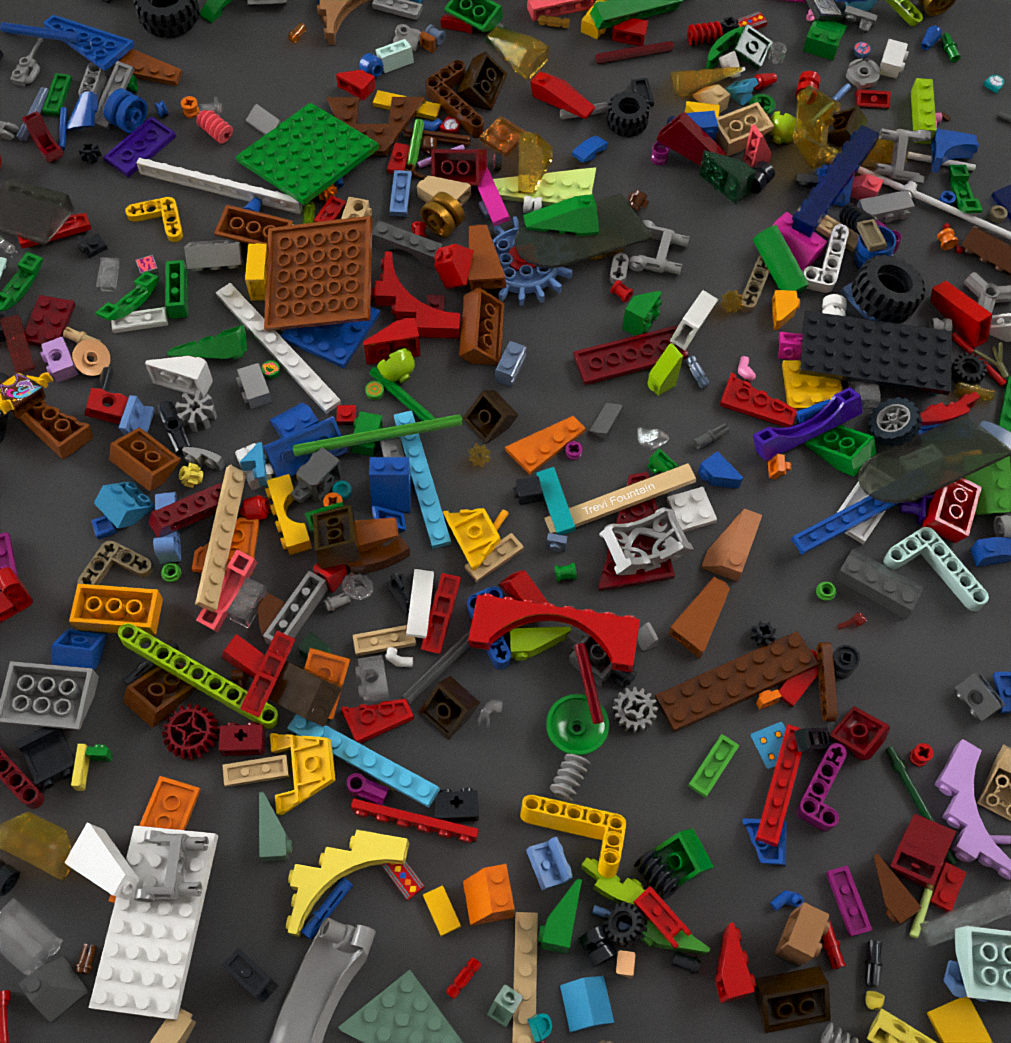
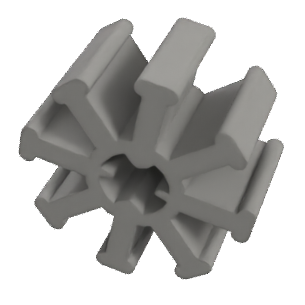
M195 390V398L191 400L188 393H184L182 398L185 404L177 402L175 406L183 427L185 428L189 424L192 432H198V423L201 422L206 430L210 428L211 425L208 418L214 420L217 418L211 396L207 394L203 398L201 390Z

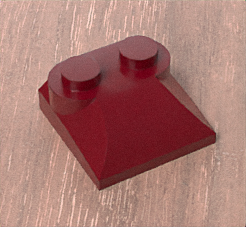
M853 706L832 731L830 738L852 751L858 760L865 761L872 758L885 742L890 727L883 721Z

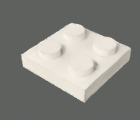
M704 487L667 497L669 508L674 510L683 532L717 522Z

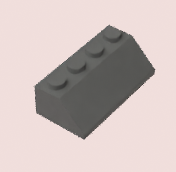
M854 548L835 578L836 581L904 619L913 610L923 590L921 585Z

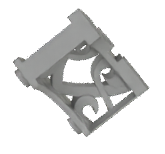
M664 507L656 510L654 514L635 522L609 524L599 533L600 537L605 539L617 565L614 569L617 575H633L640 569H644L647 572L661 567L660 563L666 562L669 559L673 562L694 550L691 543L688 542L674 510ZM669 519L673 528L669 532L664 533L667 523L664 526H660L659 523ZM674 532L676 533L679 542L676 541L673 537H671V535ZM639 534L658 539L652 548V555H647L643 550L631 547ZM661 543H663L661 548H664L665 550L659 551L657 547Z

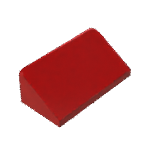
M445 14L441 18V28L471 34L473 32V26L452 15Z
M857 90L855 93L856 106L890 108L891 91Z

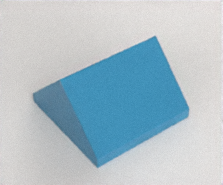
M604 976L581 978L560 985L570 1032L614 1023Z

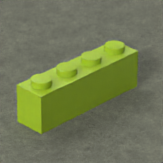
M916 78L911 90L913 131H930L931 138L929 141H914V143L931 144L937 131L933 79Z

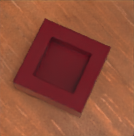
M427 294L426 305L444 311L445 295Z

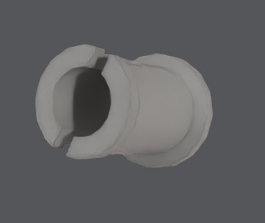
M346 591L331 598L326 597V600H324L326 610L332 612L340 606L351 603Z

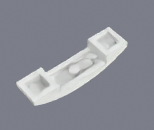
M414 569L406 636L426 638L434 578L433 571Z

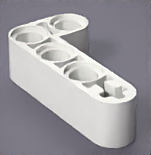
M838 224L834 226L829 237L822 269L810 266L804 270L803 274L809 283L807 289L823 293L832 291L838 278L849 230L845 225Z

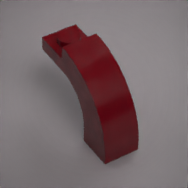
M36 111L21 118L47 163L63 157L64 152L53 139L41 114Z

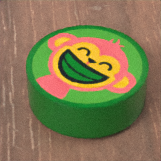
M268 360L262 364L261 371L265 378L274 379L279 376L280 367L276 361Z

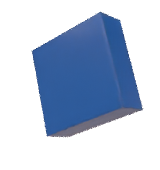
M106 516L91 520L98 540L117 533L115 525Z

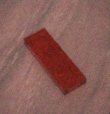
M17 314L0 319L16 373L34 369L35 365L20 315Z

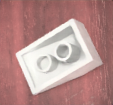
M183 356L146 360L145 362L154 384L183 393L187 392L195 396V390H201L203 398H205L213 382L207 362L200 357Z

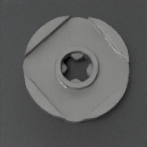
M856 59L850 63L846 78L857 89L864 90L877 84L880 77V68L871 60L866 62L863 59Z

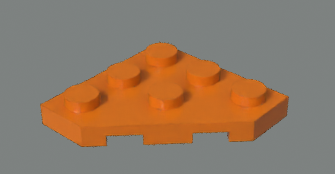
M239 517L236 520L227 566L236 550L255 559L259 519L247 520L246 518ZM209 543L195 550L192 564L193 572L202 573Z

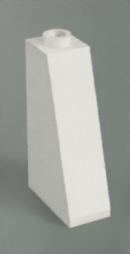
M703 290L683 317L670 341L686 350L718 299Z
M87 823L64 863L113 896L128 900L139 878L106 831Z

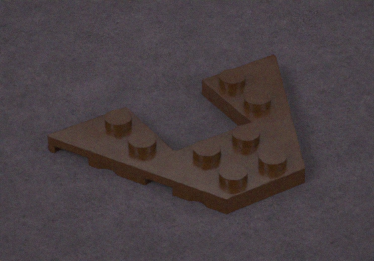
M327 97L334 117L379 143L380 149L370 156H386L391 146L398 140L397 137L400 133L405 131L411 119L417 115L416 112L421 105L426 103L425 97H392L388 124H357L361 102L359 97Z

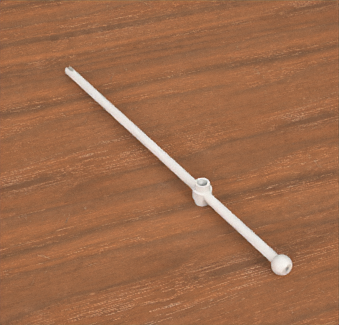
M830 151L826 157V161L829 164L837 163L844 167H850L851 170L862 175L870 174L883 179V184L898 191L908 190L911 198H917L1011 240L1010 231L969 213H963L953 206L918 192L916 189L917 184L913 181L902 185L839 157L836 151Z

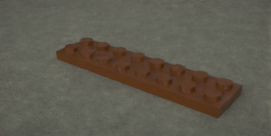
M796 631L769 643L768 646L760 647L655 695V700L675 733L817 667L819 663L799 632Z

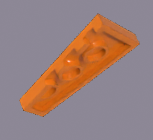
M571 416L506 446L505 451L531 475L562 451L569 442L582 435L586 428L574 416Z

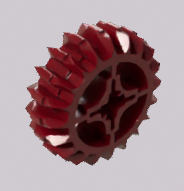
M188 703L187 709L180 706V712L177 713L175 710H172L174 716L166 717L169 724H163V728L166 731L161 732V735L165 738L163 744L167 745L166 749L168 752H173L174 757L180 755V758L185 760L188 756L193 761L194 755L202 758L201 752L204 751L206 754H209L208 747H215L212 740H218L219 737L215 733H218L220 729L216 726L218 721L214 719L213 712L208 713V709L206 707L201 709L199 704H196L193 709L192 705ZM198 719L206 722V731L198 728ZM175 733L183 736L182 746L176 743ZM201 740L197 744L193 745L195 741Z

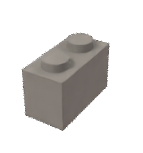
M259 363L237 369L239 377H236L239 388L243 387L244 392L241 393L244 403L248 402L250 408L253 409L272 402Z

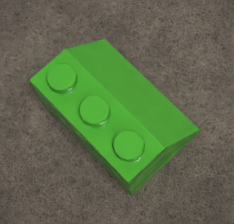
M1010 454L963 458L964 478L982 487L974 515L1011 513Z

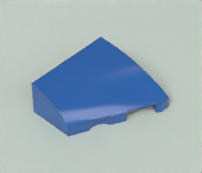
M88 91L80 95L66 130H82V128L95 127V112H98L97 94Z
M743 818V824L746 826L751 837V842L755 846L760 862L768 865L786 866L787 822L784 821L779 842L777 847L755 840L761 819Z

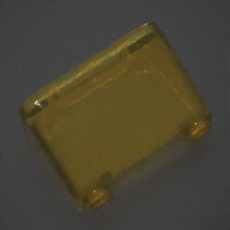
M809 85L804 90H801L797 96L798 102L793 142L812 169L817 170V167L821 168L822 164L825 165L837 154V149L827 144L828 127L834 122L832 116L835 111L839 112L841 110V103Z

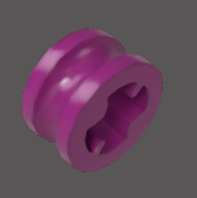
M577 441L569 442L566 445V457L570 460H578L582 455V445ZM575 448L577 449V452H575V451H574L573 453L570 452L571 449H572V450H574Z

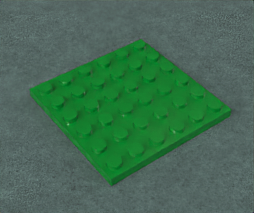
M310 102L235 157L238 163L296 201L306 205L380 148L379 143Z

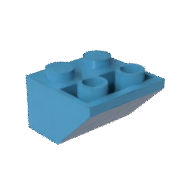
M132 481L103 485L94 502L117 528L134 525L155 507L149 497Z

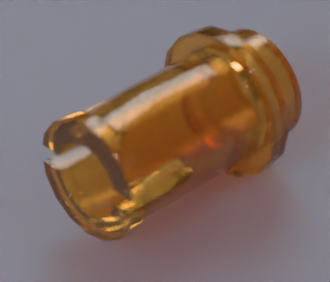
M299 22L294 30L288 33V39L292 43L299 42L300 37L307 30L306 26Z

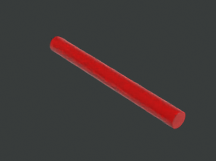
M956 332L952 334V339L965 352H968L969 355L974 353V349ZM986 361L983 363L987 364V373L1003 387L1007 381Z

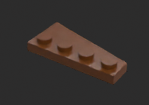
M131 49L118 60L134 68L132 75H135L137 79L177 86L182 76L181 69L134 49Z

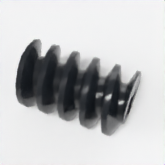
M853 203L845 204L839 213L840 222L858 234L860 233L856 227L857 222L875 219L871 214Z
M654 849L642 855L635 862L634 867H638V872L643 874L645 880H649V885L655 887V892L661 893V899L665 900L678 890L679 885L677 882L680 877H671L674 873L673 869L666 872L668 863L660 865L662 856L654 858L657 853Z

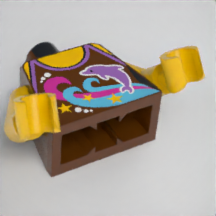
M48 372L41 374L39 377L25 376L22 373H16L12 377H9L7 374L0 375V410L4 414H7L10 410L17 419L46 398L42 386L47 388V383L53 382V378Z

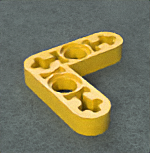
M165 197L131 204L125 209L128 220L132 222L163 217L168 240L178 242L182 239L183 232L175 199ZM167 205H170L171 211H168ZM150 207L156 208L153 212L147 211ZM170 217L176 218L173 222H168L167 220ZM172 228H175V230H176V234H174V235H173Z

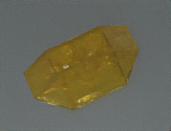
M30 812L0 824V850L64 881L71 869L70 866L64 863L71 852L70 842L65 829Z

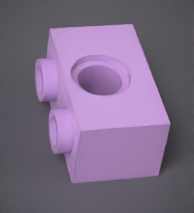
M63 337L41 344L43 348L41 356L44 362L49 364L46 369L51 377L54 376L57 383L79 375Z

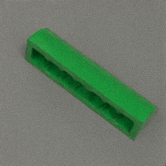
M771 226L752 239L780 290L797 291V295L801 294L809 283L778 226Z

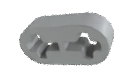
M618 253L613 258L610 272V282L613 285L617 280H621L623 284L626 279L629 258L623 253ZM619 261H623L622 266H618ZM617 272L620 273L619 278H616Z

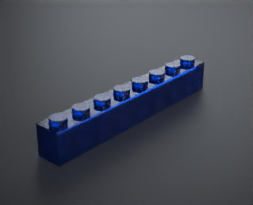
M862 124L858 130L853 131L850 141H846L842 147V152H838L835 156L834 164H829L825 172L826 175L820 177L817 183L818 186L812 188L808 200L804 199L802 202L801 210L794 213L792 229L809 238L813 235L875 147L880 133Z

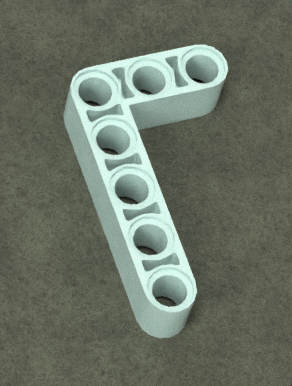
M923 527L891 547L884 557V565L892 570H896L921 554L970 611H979L989 599L987 591L932 528Z

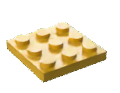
M783 360L782 370L787 405L797 411L828 399L831 400L835 394L842 391L841 380L799 374L800 360Z

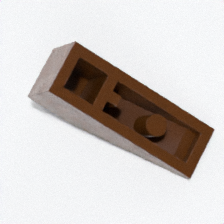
M876 853L873 860L885 909L887 910L885 914L893 924L897 922L901 926L920 912L922 907L878 853Z

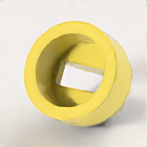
M867 991L865 998L867 1007L871 1010H880L884 1004L885 996L875 991Z

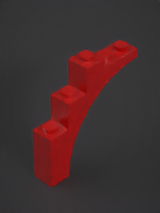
M385 251V257L381 259V269H384L383 273H380V281H375V288L371 290V298L375 299V306H392V314H395L396 321L404 318H415L419 337L460 339V313L432 308L413 297L402 286L395 273L392 252Z

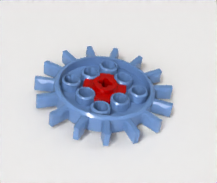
M516 216L512 219V229L504 231L500 225L494 227V232L498 236L492 241L507 284V288H502L499 292L500 301L506 298L508 292L518 293L519 305L523 306L525 294L534 292L541 303L544 302V292L542 289L550 286L558 293L562 292V285L555 278L559 275L571 279L572 270L561 267L560 263L574 262L575 258L574 253H560L558 249L569 246L568 236L554 241L551 237L555 234L556 230H549L548 232L527 230L526 227H519V221ZM556 249V258H550V254Z

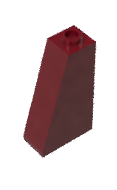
M684 111L663 127L658 134L657 141L710 172L724 164L726 152Z

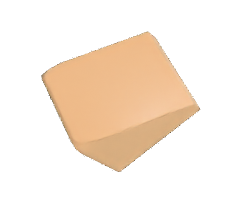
M618 951L617 974L630 979L634 977L635 952Z

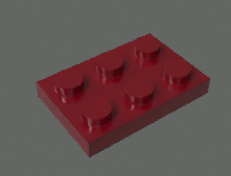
M39 295L21 338L23 344L41 346L43 343L63 337V332L66 330L76 306L75 302Z

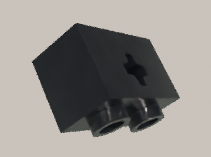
M462 788L456 792H452L451 789L439 790L435 797L436 819L448 822L479 821L478 790H473V788ZM455 801H459V808H455Z

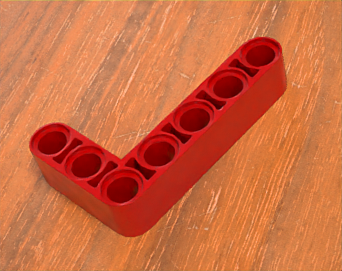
M10 567L0 569V589L2 590L0 592L1 623L28 608L33 603V599L25 585Z

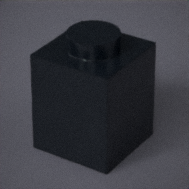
M539 476L516 480V487H513L514 499L518 498L519 505L542 502Z

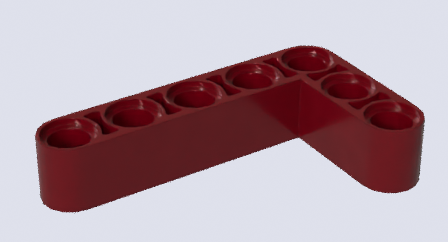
M0 747V779L30 809L39 808L44 802L43 793ZM9 764L7 770L1 772L2 767ZM22 778L20 785L14 786L15 782ZM35 793L34 799L28 801L30 794Z

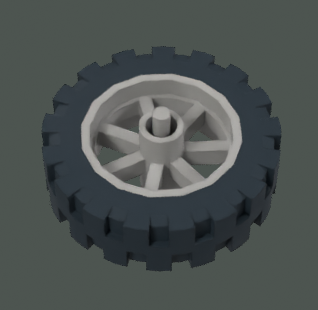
M900 397L893 400L892 398L887 399V402L878 404L879 406L875 407L872 410L873 413L869 416L870 421L868 425L872 435L877 442L884 446L895 447V445H904L905 442H910L913 437H916L918 430H921L922 418L914 402H910L906 398L904 400Z

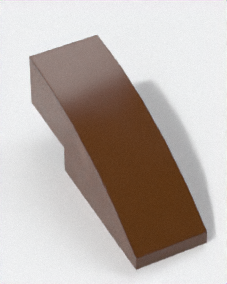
M399 536L385 547L381 544L361 554V560L348 563L349 572L351 575L364 574L388 568L409 557L410 548Z

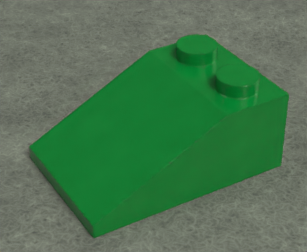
M815 18L806 37L803 52L833 61L847 25L835 21L817 20Z
M838 425L804 442L806 447L838 471L854 477L876 454L873 436L843 425Z
M577 879L547 918L546 925L541 924L538 942H542L541 949L563 954L568 953L582 882L581 879Z

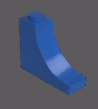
M936 128L937 131L931 142V172L938 173L940 166L951 159H972L973 154L977 153L979 148L977 135Z

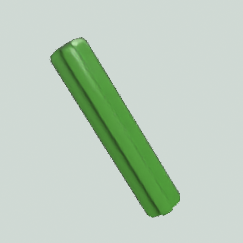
M416 119L414 123L407 166L410 163L414 164L415 167L417 165L424 128V121L422 119Z

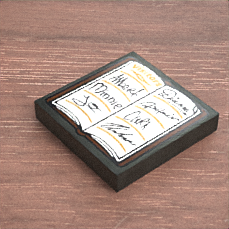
M805 0L817 20L843 21L845 18L835 0Z

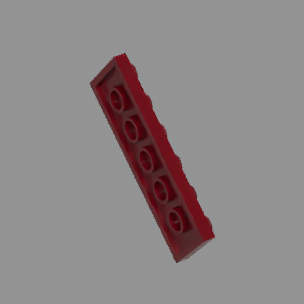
M677 326L574 351L573 357L584 386L653 368L668 345L672 343L670 340ZM674 344L683 355L682 360L687 359L689 356L687 349L684 350Z

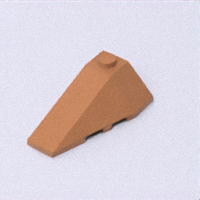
M743 509L707 550L701 568L738 582L762 515Z

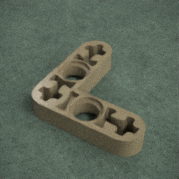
M106 541L101 545L79 576L78 584H84L85 581L89 582L91 580L92 583L89 585H99L113 564L140 577L149 576L153 572V565L148 558L114 541ZM107 549H114V552H107ZM125 555L132 556L131 561L128 563H123L122 558ZM136 562H138V564L142 566L147 565V569L143 568L141 570L140 567L136 564ZM97 563H104L102 570H94V566Z

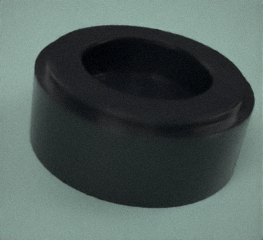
M494 153L493 170L500 171L502 167V154Z

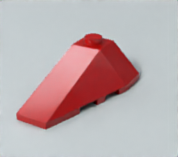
M540 71L530 81L532 97L560 109H565L567 112L584 119L595 110V106L564 79Z

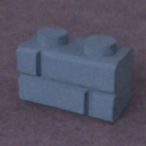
M509 341L495 370V381L507 386H513L526 359V347L524 345Z

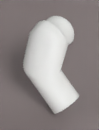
M387 648L385 657L389 662L398 667H413V657L398 656L396 648Z

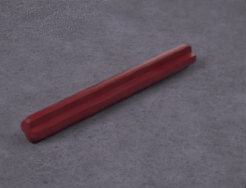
M672 41L597 53L595 59L599 64L673 50L674 44Z

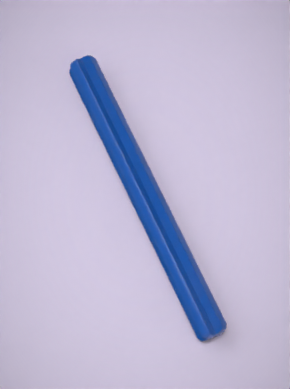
M2 22L0 26L2 32L75 43H79L81 39L77 32Z

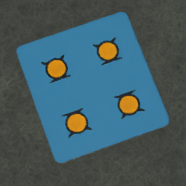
M783 722L776 723L751 734V738L767 769L776 765L786 729Z

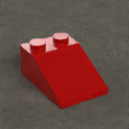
M415 318L397 320L363 342L366 365L380 363L383 359L386 362L390 358V354L403 348L409 349L413 357L421 356Z
M949 470L946 471L926 511L922 527L932 528L939 536L954 543L967 538L971 530L982 487Z

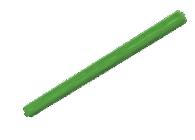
M458 414L293 445V452L295 456L318 452L322 447L325 450H332L461 426L462 417Z

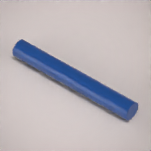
M61 107L58 145L63 151L66 146V107Z

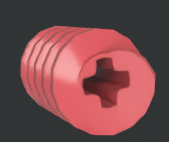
M203 110L197 116V125L220 144L227 142L232 136L233 127L220 118L213 110Z

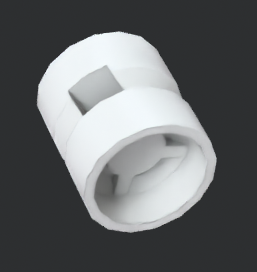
M838 294L826 296L823 299L822 313L846 316V298Z

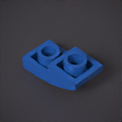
M593 136L575 148L571 155L583 163L593 160L596 153L607 149L608 142L598 136Z

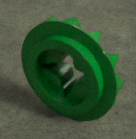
M757 94L750 99L749 105L758 102L761 106L763 102L764 108L762 109L767 116L769 113L773 114L776 103L771 96Z

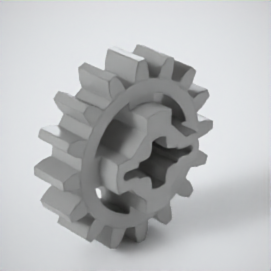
M636 687L633 688L632 692L625 688V694L618 693L619 699H614L616 706H613L612 712L616 713L614 720L620 719L619 727L624 724L626 725L625 731H628L631 727L634 733H636L637 728H640L642 732L645 731V725L651 727L652 721H655L657 717L653 713L658 711L657 707H653L656 700H650L651 693L645 695L643 688L638 692ZM626 700L627 706L621 710V705ZM648 710V716L644 719L643 713Z

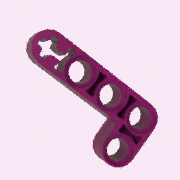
M839 743L830 745L823 754L796 808V814L800 819L824 832L832 830L839 822L837 811L823 803L847 755L845 747ZM834 753H836V759L834 760V762H831L830 760L832 759ZM822 769L828 770L830 777L823 775ZM812 787H818L821 790V795L814 793ZM803 805H809L812 808V813L806 812ZM823 815L828 816L831 819L832 823H825L823 820Z

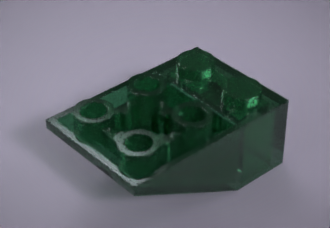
M705 150L699 175L736 205L750 194L756 171L742 160Z

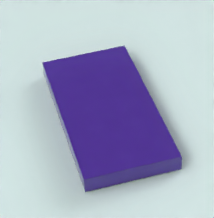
M151 116L103 156L105 162L129 178L138 170L136 162L139 158L151 159L177 136L174 131Z

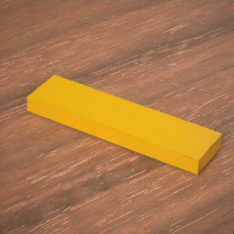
M377 90L373 106L390 110L392 97L406 96ZM426 101L418 109L416 116L436 120L441 110V104Z

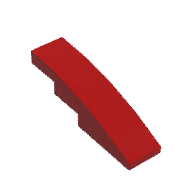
M441 573L438 589L429 613L427 636L423 638L421 650L441 654L461 577Z
M278 630L276 631L240 707L241 710L260 717L296 638Z

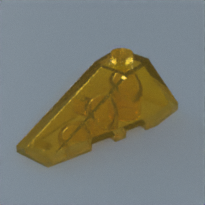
M499 26L495 27L487 35V38L494 47L502 52L504 59L512 64L515 72L528 80L548 61L550 46L537 38Z
M519 133L518 193L535 194L544 174L548 170L549 164L553 161V147L537 133Z

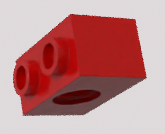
M91 388L84 416L120 424L129 397H125L120 393L106 392L101 388ZM103 403H108L111 407H106Z

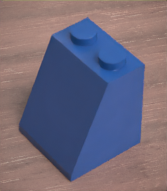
M370 457L371 507L378 506L402 513H411V470L409 457Z

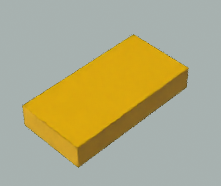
M443 885L423 894L441 937L461 928Z

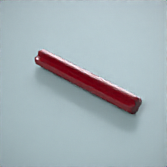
M585 643L576 644L575 651L592 722L594 725L604 722L586 645Z

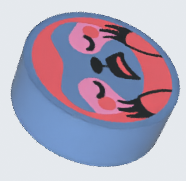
M865 42L856 43L853 49V54L858 58H866L870 52V46Z

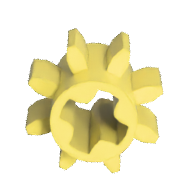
M189 463L188 467L183 466L179 472V479L182 480L181 483L190 488H193L194 484L199 485L203 479V472L200 471L201 468L193 463Z

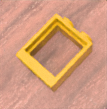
M248 244L245 281L251 301H265L267 244Z

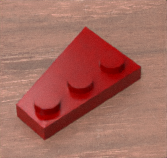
M406 699L380 702V704L368 706L367 704H361L359 707L348 708V706L341 707L351 733L359 744L414 720V715Z

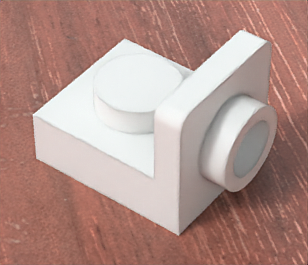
M735 51L719 58L724 77H731L733 79L739 77L741 72L745 71V67L739 66Z

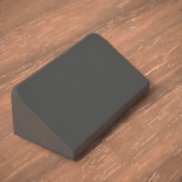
M605 403L589 433L606 440L623 411V405Z

